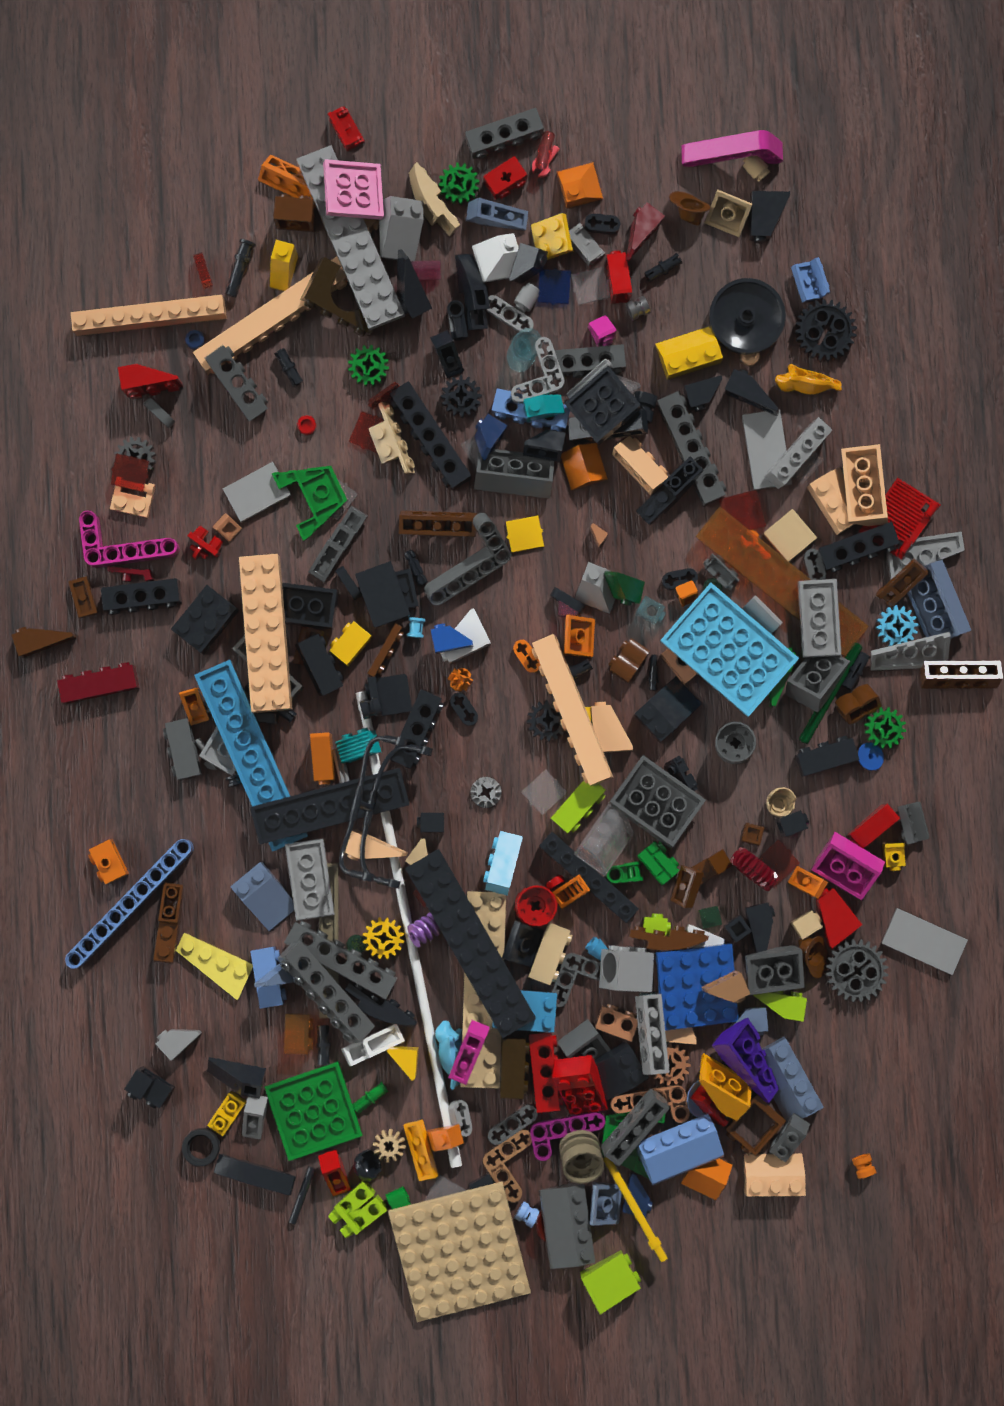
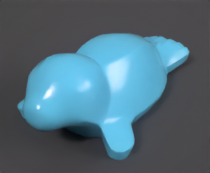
M442 1021L436 1028L435 1036L439 1042L440 1064L449 1075L462 1045L463 1029L459 1028L454 1031L449 1021ZM451 1079V1090L455 1089L460 1082Z

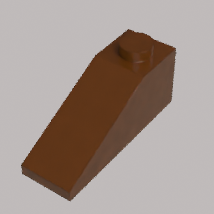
M26 627L15 630L16 633L11 635L18 656L21 658L76 638V635L71 632L27 629Z

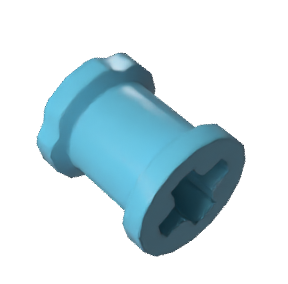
M409 617L410 626L407 637L424 638L422 631L425 619Z

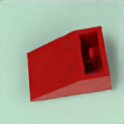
M139 364L117 367L121 390L131 399L141 398L143 394L148 393L149 395H158L161 393L160 391L164 390L174 392L178 391L180 387H184L178 376Z
M592 1055L554 1061L552 1079L570 1115L599 1112L608 1109L598 1067Z

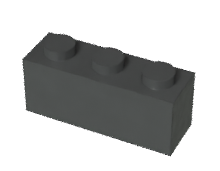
M185 718L165 723L166 728L163 729L165 740H169L170 747H167L169 758H173L174 765L171 766L173 776L177 777V780L201 776V766L189 719Z

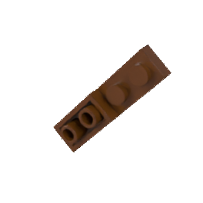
M164 883L158 918L159 926L153 958L154 962L174 963L180 929L183 885Z
M675 925L674 929L669 928L668 936H665L664 931L654 930L653 933L646 932V928L635 926L634 930L629 929L628 935L631 938L647 940L646 948L655 950L688 948L709 939V936L704 935L705 931L693 929V933L686 932L685 927Z

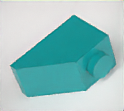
M561 394L539 395L526 398L523 402L528 422L565 414Z

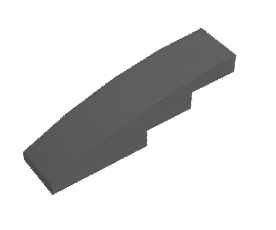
M351 506L342 522L338 524L330 539L327 540L308 572L325 582L368 516Z

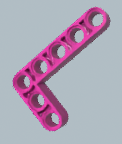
M766 130L687 143L681 146L682 166L685 167L755 155L768 164L783 162V142Z
M84 511L79 517L84 560L94 568L175 557L180 551L179 544L172 538L103 547L98 516L92 511ZM93 516V523L86 525V518ZM96 535V541L89 544L88 537ZM173 543L174 550L166 552V545ZM155 546V552L148 555L147 548ZM135 548L136 555L128 557V551ZM117 551V558L110 560V552ZM97 553L99 556L98 560L94 563L90 562L91 555Z

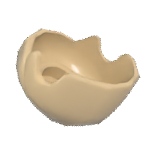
M785 787L776 788L767 797V809L773 816L779 818L789 815L795 809L796 796L791 789Z

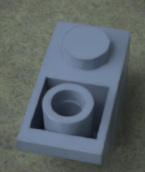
M766 1007L745 1008L738 1016V1020L730 1025L731 1027L741 1020L748 1018L759 1035H764V1031H768Z

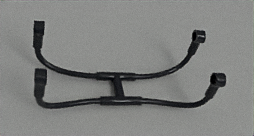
M384 735L374 737L366 747L360 781L356 788L349 817L350 822L340 851L339 865L341 870L350 875V877L370 882L375 881L377 884L399 889L401 881L380 876L375 877V874H371L368 871L365 862L367 831L371 824L378 796V786L384 769L392 756L402 750L431 756L433 748L412 744L406 745L408 740L406 738ZM377 741H383L384 743L398 745L386 756L381 764L368 803L362 802L367 762L373 744ZM359 809L366 811L360 845V862L363 872L349 870L344 865L346 847L354 822L357 820Z

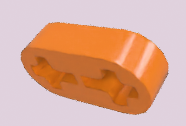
M525 640L516 641L513 651L527 672H538L541 664L539 659L534 658L530 644ZM518 644L527 646L525 651L528 655L524 656L522 652H517ZM530 657L532 661L536 660L537 668H528L529 661L526 658Z

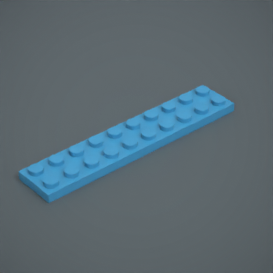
M231 660L195 674L194 676L251 805L256 806L290 797L255 714L251 712V705ZM306 832L268 843L273 852L284 847L285 844L296 842L308 835Z

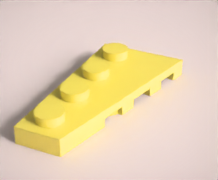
M184 933L176 951L236 1000H239L252 972L253 964Z

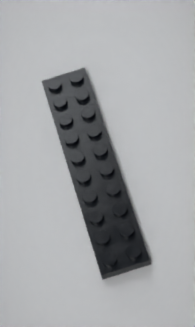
M437 849L406 867V871L501 1037L504 1038L537 1019L441 851Z

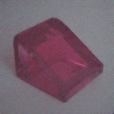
M558 601L559 617L578 615L576 610Z

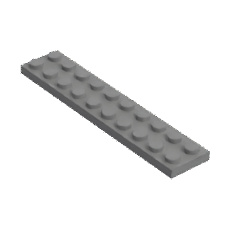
M332 145L299 157L296 161L370 331L405 317V314L364 219L326 215L323 162L325 159L338 160Z

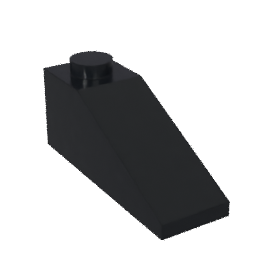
M743 369L739 371L733 370L725 387V394L778 416V407L754 378L750 376V373Z
M768 902L745 907L748 926L752 931L750 934L755 953L765 951L768 948L772 930V917H775L774 908L772 905L769 906Z

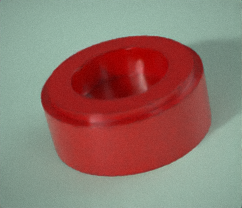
M302 416L297 422L298 430L303 435H311L316 430V421L311 416Z
M558 875L548 881L546 887L551 891L563 884L565 879L562 875Z

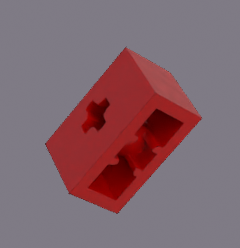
M515 156L483 176V182L495 200L505 198L515 187L518 189L525 185L527 180V173ZM504 177H505L506 179H509V178H510V181H509V182H507L506 180L503 181V178H504Z

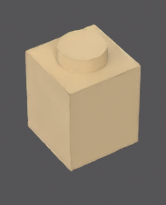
M809 910L790 923L799 938L804 939L821 929L820 923L823 921L817 912L813 913V911Z

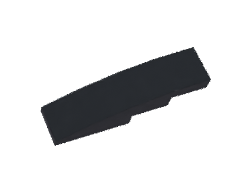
M219 1154L214 1173L285 1195H291L296 1179L294 1175L265 1165L236 1159L225 1154Z

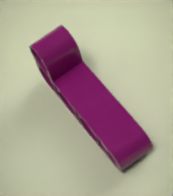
M601 1112L581 1113L534 1123L530 1128L535 1157L540 1161H546L550 1158L552 1154L551 1139L565 1137L568 1133L578 1130L592 1132L602 1129L605 1125L603 1114ZM594 1116H597L598 1119H601L598 1122V1125H595L594 1122L588 1123L589 1127L586 1128V1122L584 1117H587L588 1121L594 1120ZM576 1119L583 1122L582 1127L579 1129L572 1127V1122ZM556 1123L562 1124L564 1127L563 1131L560 1133L554 1132L553 1125ZM536 1127L544 1129L545 1132L542 1136L537 1137L534 1135L533 1131ZM539 1147H547L548 1153L545 1156L539 1155L537 1153Z

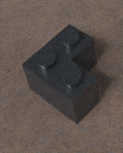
M142 1066L136 1069L124 1090L127 1091V1095L134 1100L144 1098L147 1100L146 1104L156 1109L157 1107H163L175 1086Z

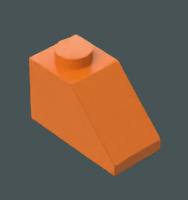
M459 1124L426 1130L432 1151L451 1149L464 1143Z

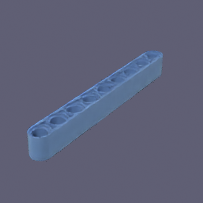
M186 839L178 840L66 955V965L73 969L82 967L192 854L194 850L192 842ZM183 842L187 843L189 847L186 853H182L179 850V846ZM169 856L175 859V864L172 867L166 865V859ZM156 870L161 873L159 881H155L152 877L153 872ZM142 884L148 887V892L145 895L139 892V887ZM128 898L134 901L132 909H128L125 905ZM115 912L121 916L118 923L112 920V915ZM101 926L107 929V934L104 937L100 936L98 932ZM87 940L93 942L94 946L91 951L85 948ZM74 954L80 957V962L77 965L71 961Z

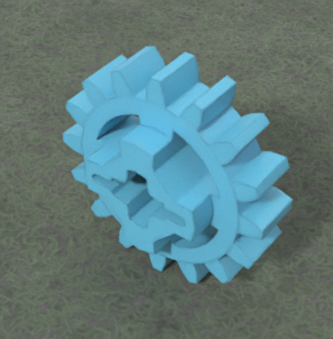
M895 605L893 610L890 607L886 608L887 614L885 612L880 613L882 619L878 618L876 620L880 623L876 629L881 631L877 636L884 637L883 643L888 640L889 646H892L894 643L897 645L901 644V642H908L907 639L910 641L914 640L912 634H917L918 631L914 630V627H917L918 623L913 622L917 617L910 616L911 610L905 612L904 606L898 610V606ZM890 615H892L891 621L889 623H885L886 619ZM901 615L907 619V622L901 618ZM896 622L897 625H901V628L898 629V631L897 628H893V625ZM909 629L907 635L902 638L903 631ZM886 631H889L893 635V638L890 637Z

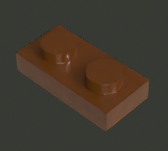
M85 576L68 581L78 618L98 614L88 577Z

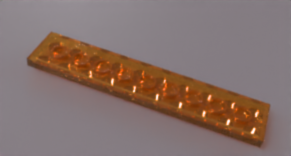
M719 507L695 537L800 621L798 581L811 579L724 509ZM838 602L841 654L846 656L869 626Z

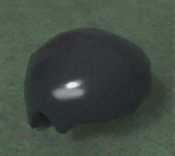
M367 1149L359 1153L354 1159V1171L363 1181H371L377 1178L376 1175L382 1170L381 1162L373 1150Z

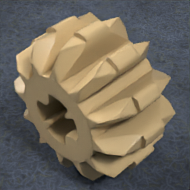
M389 1129V1135L386 1134L385 1130H382L383 1137L380 1135L375 1136L379 1142H373V1146L379 1148L374 1150V1154L381 1152L380 1160L387 1156V1163L390 1161V1156H392L394 1161H397L396 1154L401 1157L403 1156V1152L399 1149L406 1148V1145L399 1144L405 1138H397L400 1134L399 1131L394 1136L392 1135L393 1129ZM385 1142H393L392 1146L394 1149L391 1150L390 1148L387 1150Z

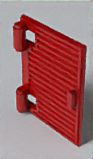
M897 478L885 494L888 523H893L898 540L903 542L899 549L890 553L902 560L941 504ZM927 504L929 508L924 513L921 510ZM863 525V527L861 528V530L859 531V533H862V532H864V531L870 530V529H872V528H875V527H878V526H881V525H876V526H864V525ZM877 536L873 539V542L882 546L884 539Z

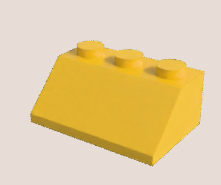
M710 327L655 344L667 380L719 364L723 359L718 341Z

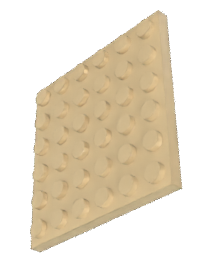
M503 1182L388 1210L417 1322L531 1293Z

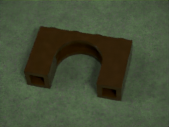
M326 257L320 258L300 300L304 301V305L308 308L320 310L323 316L337 319L339 325L353 328L354 333L362 337L364 335H371L373 329L369 331L359 307L355 311L348 312L341 310L333 302L331 287L341 266Z

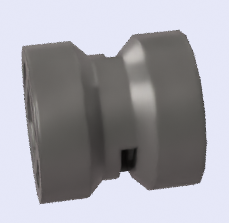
M644 296L639 297L635 302L629 301L626 303L632 320L638 319L639 315L651 313Z

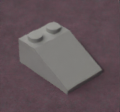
M389 196L383 199L384 217L382 220H379L380 258L398 260V250L402 249L410 261L415 262L424 220L423 201Z

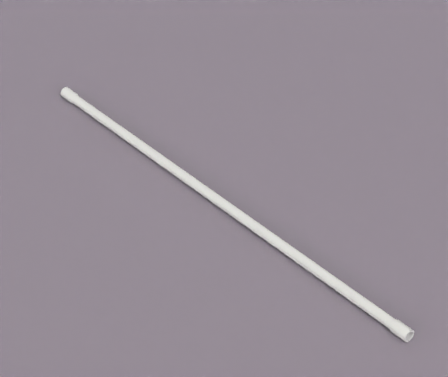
M366 691L357 692L355 694L363 728H368L369 731L373 730L371 717L364 720L359 702L362 700L369 701ZM375 754L369 756L373 775L378 774L381 767L379 755ZM390 811L382 812L381 818L386 843L397 847ZM389 857L394 880L401 881L399 889L396 888L443 1126H451L449 1102L439 1061V1052L418 948L413 944L408 934V925L413 923L399 857ZM458 1146L448 1149L451 1168L462 1166Z

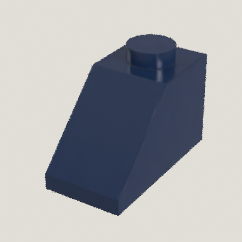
M487 414L484 420L480 419L475 426L477 429L475 440L481 457L484 460L487 459L498 444L507 428L506 424L490 414Z
M630 1172L627 1187L646 1218V1214L651 1212L652 1202H650L649 1195L635 1172ZM624 1198L622 1212L634 1215Z

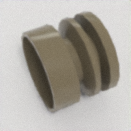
M578 1130L568 1133L562 1138L559 1144V1152L566 1178L579 1184L596 1180L604 1170V1161L596 1135L590 1131Z

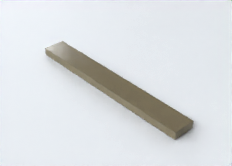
M327 863L335 915L319 917V930L328 934L327 938L334 942L335 939L339 940V863ZM322 944L320 951L327 955L330 953V946ZM321 964L339 984V973ZM324 989L323 996L326 998L327 992ZM336 1004V1011L339 1012V1006ZM319 1010V1018H329Z

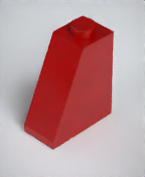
M612 251L606 257L611 304L629 302L632 296V286L626 252Z
M882 804L847 836L851 842L864 849L896 823L900 817L888 804Z
M826 887L819 899H816L829 948H834L862 926V923L834 888L828 889Z

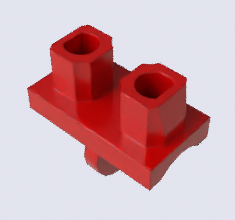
M199 526L193 533L190 531L187 535L191 540L200 545L197 547L192 544L190 547L194 551L192 556L194 559H198L200 556L206 559L208 554L204 552V549L218 558L221 554L219 550L224 542L214 536L209 544L206 543L204 539L209 531L202 526Z

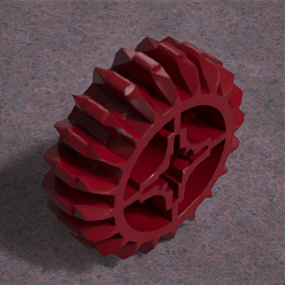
M740 847L730 859L735 868L765 891H770L774 888L779 880L778 875L769 866L744 848Z

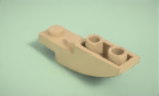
M415 163L409 172L414 197L416 200L423 201V214L429 223L434 225L438 222L448 236H451L458 229L460 223L446 208L445 203L438 198L441 190L437 183L432 181L423 167Z

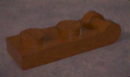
M913 559L884 587H881L877 591L876 596L879 599H884L889 607H893L928 574V570Z

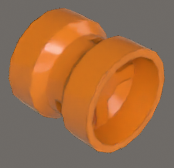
M870 1153L859 1155L852 1159L853 1165L857 1168L856 1174L858 1179L877 1173L875 1167L871 1164L872 1158Z

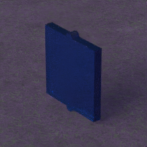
M556 268L554 270L543 269L539 274L540 292L538 303H551L552 305L569 304L571 271L557 270Z

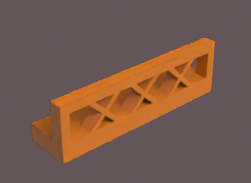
M270 154L261 165L258 181L292 197L308 196L312 199L300 168Z

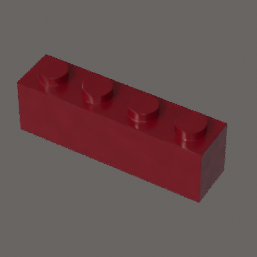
M129 662L118 664V668L111 669V666L99 668V672L92 673V670L80 672V676L73 677V674L62 676L61 680H57L60 699L63 704L140 689L136 667L130 665Z

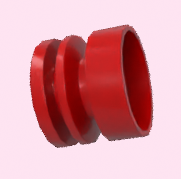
M534 885L524 888L518 893L514 903V910L522 923L529 926H542L554 918L557 912V901L555 895L548 888ZM538 902L537 906L539 907V909H535L532 911V905L530 903Z

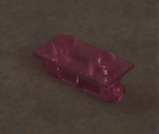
M440 260L411 261L419 280L441 279Z

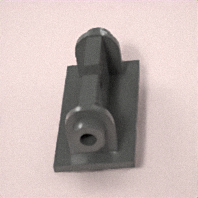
M712 553L710 556L712 560L710 561L707 558L702 564L713 577L719 572L721 575L716 580L725 589L727 588L730 591L735 586L732 582L734 581L736 584L739 582L740 579L737 578L739 575L733 568L728 569L724 565L725 560L717 554L715 556Z

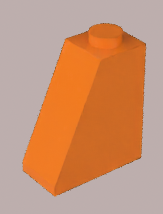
M329 732L310 734L314 781H319V785H328L330 781L335 780L332 734Z

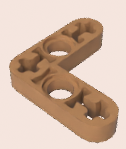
M527 1129L520 1130L503 1143L489 1150L483 1157V1164L496 1183L501 1182L497 1179V1174L500 1171H505L508 1174V1179L503 1182L504 1186L511 1180L514 1182L510 1186L513 1190L518 1189L517 1197L509 1196L510 1190L508 1187L505 1188L507 1200L510 1202H517L521 1199L522 1189L505 1165V1162L532 1143L530 1131ZM520 1134H528V1142H520L518 1144L520 1148L517 1149L515 1143L511 1140L515 1138V1141H518ZM505 1144L513 1146V1152L509 1155L504 1154L502 1151V1147ZM499 1149L500 1155L504 1159L501 1160L498 1157L495 1160V1165L492 1163L487 1164L488 1156L495 1157L498 1154L495 1151Z

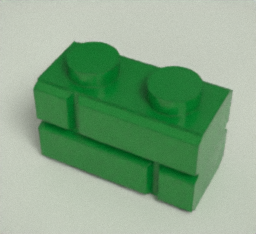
M653 841L637 857L662 886L680 871L677 868L679 863L673 856L669 858L665 854L667 849L661 842L656 843Z

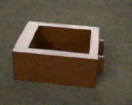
M754 1093L751 1096L750 1108L755 1103L775 1121L753 1147L732 1129L745 1113L737 1121L731 1119L724 1128L728 1131L726 1135L733 1142L738 1140L742 1144L740 1148L748 1155L752 1153L756 1156L786 1120Z

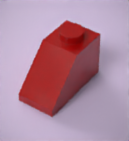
M337 1150L319 1155L322 1175L332 1195L336 1196L350 1191L351 1186Z

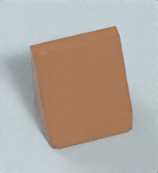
M226 513L213 526L228 542L242 529Z
M592 523L590 530L597 546L600 548L608 533Z

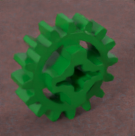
M456 163L454 168L451 164L449 165V171L443 169L445 176L439 177L441 181L439 188H443L441 195L446 194V201L451 198L452 204L459 201V204L462 205L463 200L468 203L469 197L475 198L474 192H479V187L476 185H479L480 181L476 179L478 177L477 172L472 173L473 167L466 169V163L462 167H459V163ZM451 176V182L446 185L448 178ZM456 179L459 183H462V188L456 184ZM472 183L470 190L467 191V186Z
M363 345V350L360 351L356 348L357 354L350 355L353 361H348V365L352 366L348 370L349 373H353L352 379L358 378L357 384L363 381L365 387H367L368 383H371L374 387L375 381L382 383L380 378L387 377L384 371H389V367L385 366L389 361L384 359L386 356L385 352L380 354L379 347L373 350V345H370L369 349H366V346ZM374 355L379 358L381 363L374 360ZM370 360L372 366L369 367L367 373L365 365H368V362ZM356 368L362 370L363 376L357 372Z
M880 707L878 713L876 711L872 713L873 717H866L869 723L864 724L865 727H868L864 734L870 735L867 739L868 741L874 740L873 746L879 743L881 749L884 748L885 744L888 748H892V743L894 745L899 744L897 739H904L901 733L906 732V729L902 728L906 722L900 721L903 715L897 716L896 709L890 712V707H886L885 711ZM883 715L880 722H874L877 717ZM891 717L895 720L897 725L893 724V722L891 721ZM886 723V727H889V730L884 732L881 726ZM873 730H876V732L879 735V738L875 736ZM891 733H896L891 740H887Z

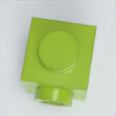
M652 913V917H643V928H646V932L653 933L654 930L664 931L665 936H667L669 928L671 929V922H668V918H663V914Z

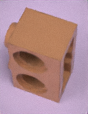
M607 1004V1006L602 1005L595 1029L632 1042L638 1026L637 1014L627 1010L625 1013L617 1011L618 1007ZM606 1013H611L614 1016V1020L607 1024L603 1021V1016ZM624 1020L632 1022V1027L629 1030L622 1029L621 1024Z

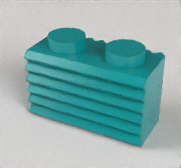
M363 728L357 731V735L353 736L352 733L341 736L342 740L335 743L341 763H351L363 759L368 743L377 736L376 730L369 731L368 728ZM379 741L373 744L369 756L381 753Z

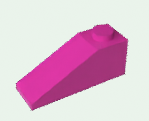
M471 1020L448 1078L465 1085L467 1084L488 1034L489 1026Z

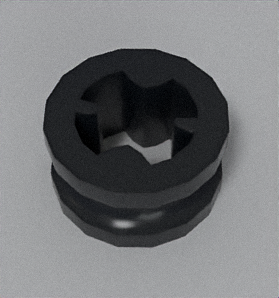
M238 774L225 778L229 782L228 788L242 784Z

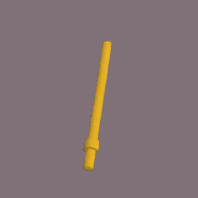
M604 1157V1163L648 1238L650 1248L654 1249L660 1261L664 1262L668 1258L661 1247V1241L658 1236L654 1235L615 1164L607 1157Z

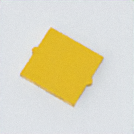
M538 516L506 521L507 539H509L511 553L544 547L543 529L540 527Z

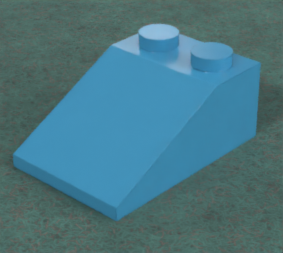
M520 990L537 1019L518 1030L554 1032L557 993Z

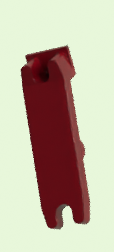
M107 567L108 572L123 574L122 581L131 582L132 575L144 576L146 582L154 581L149 569L138 570Z

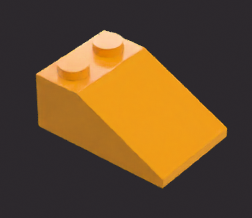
M703 1053L701 1056L699 1082L720 1112L737 1121L750 1108L751 1088L732 1069Z

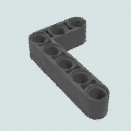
M479 513L473 518V525L485 547L425 585L424 593L433 605H440L510 560L511 553L495 524L487 514Z

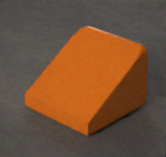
M693 581L676 587L682 607L694 602L699 596Z

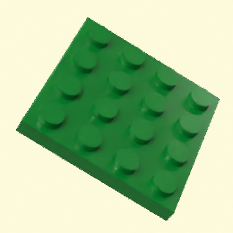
M339 1061L264 1087L288 1161L363 1136Z

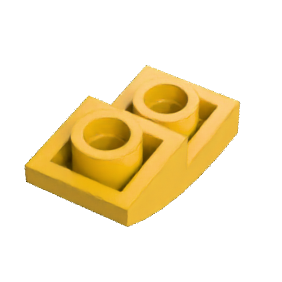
M230 1091L207 1126L221 1136H224L247 1101L233 1091Z

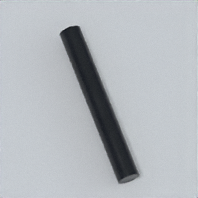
M308 1166L289 1223H297L315 1172L314 1167Z

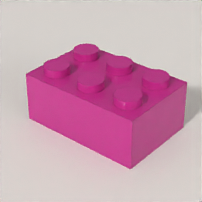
M834 832L816 858L812 871L862 900L880 876L885 861Z

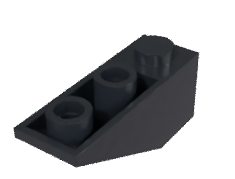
M209 1057L208 1073L240 1095L260 1099L266 1068Z

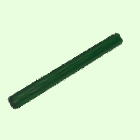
M854 642L849 649L845 659L849 660L850 664L827 702L818 713L814 711L799 737V741L808 744L850 671V666L854 664L862 650L860 644Z

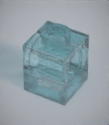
M645 595L635 614L655 625L657 621L662 622L666 612L663 611L664 605ZM648 607H655L657 614L655 616L648 615Z

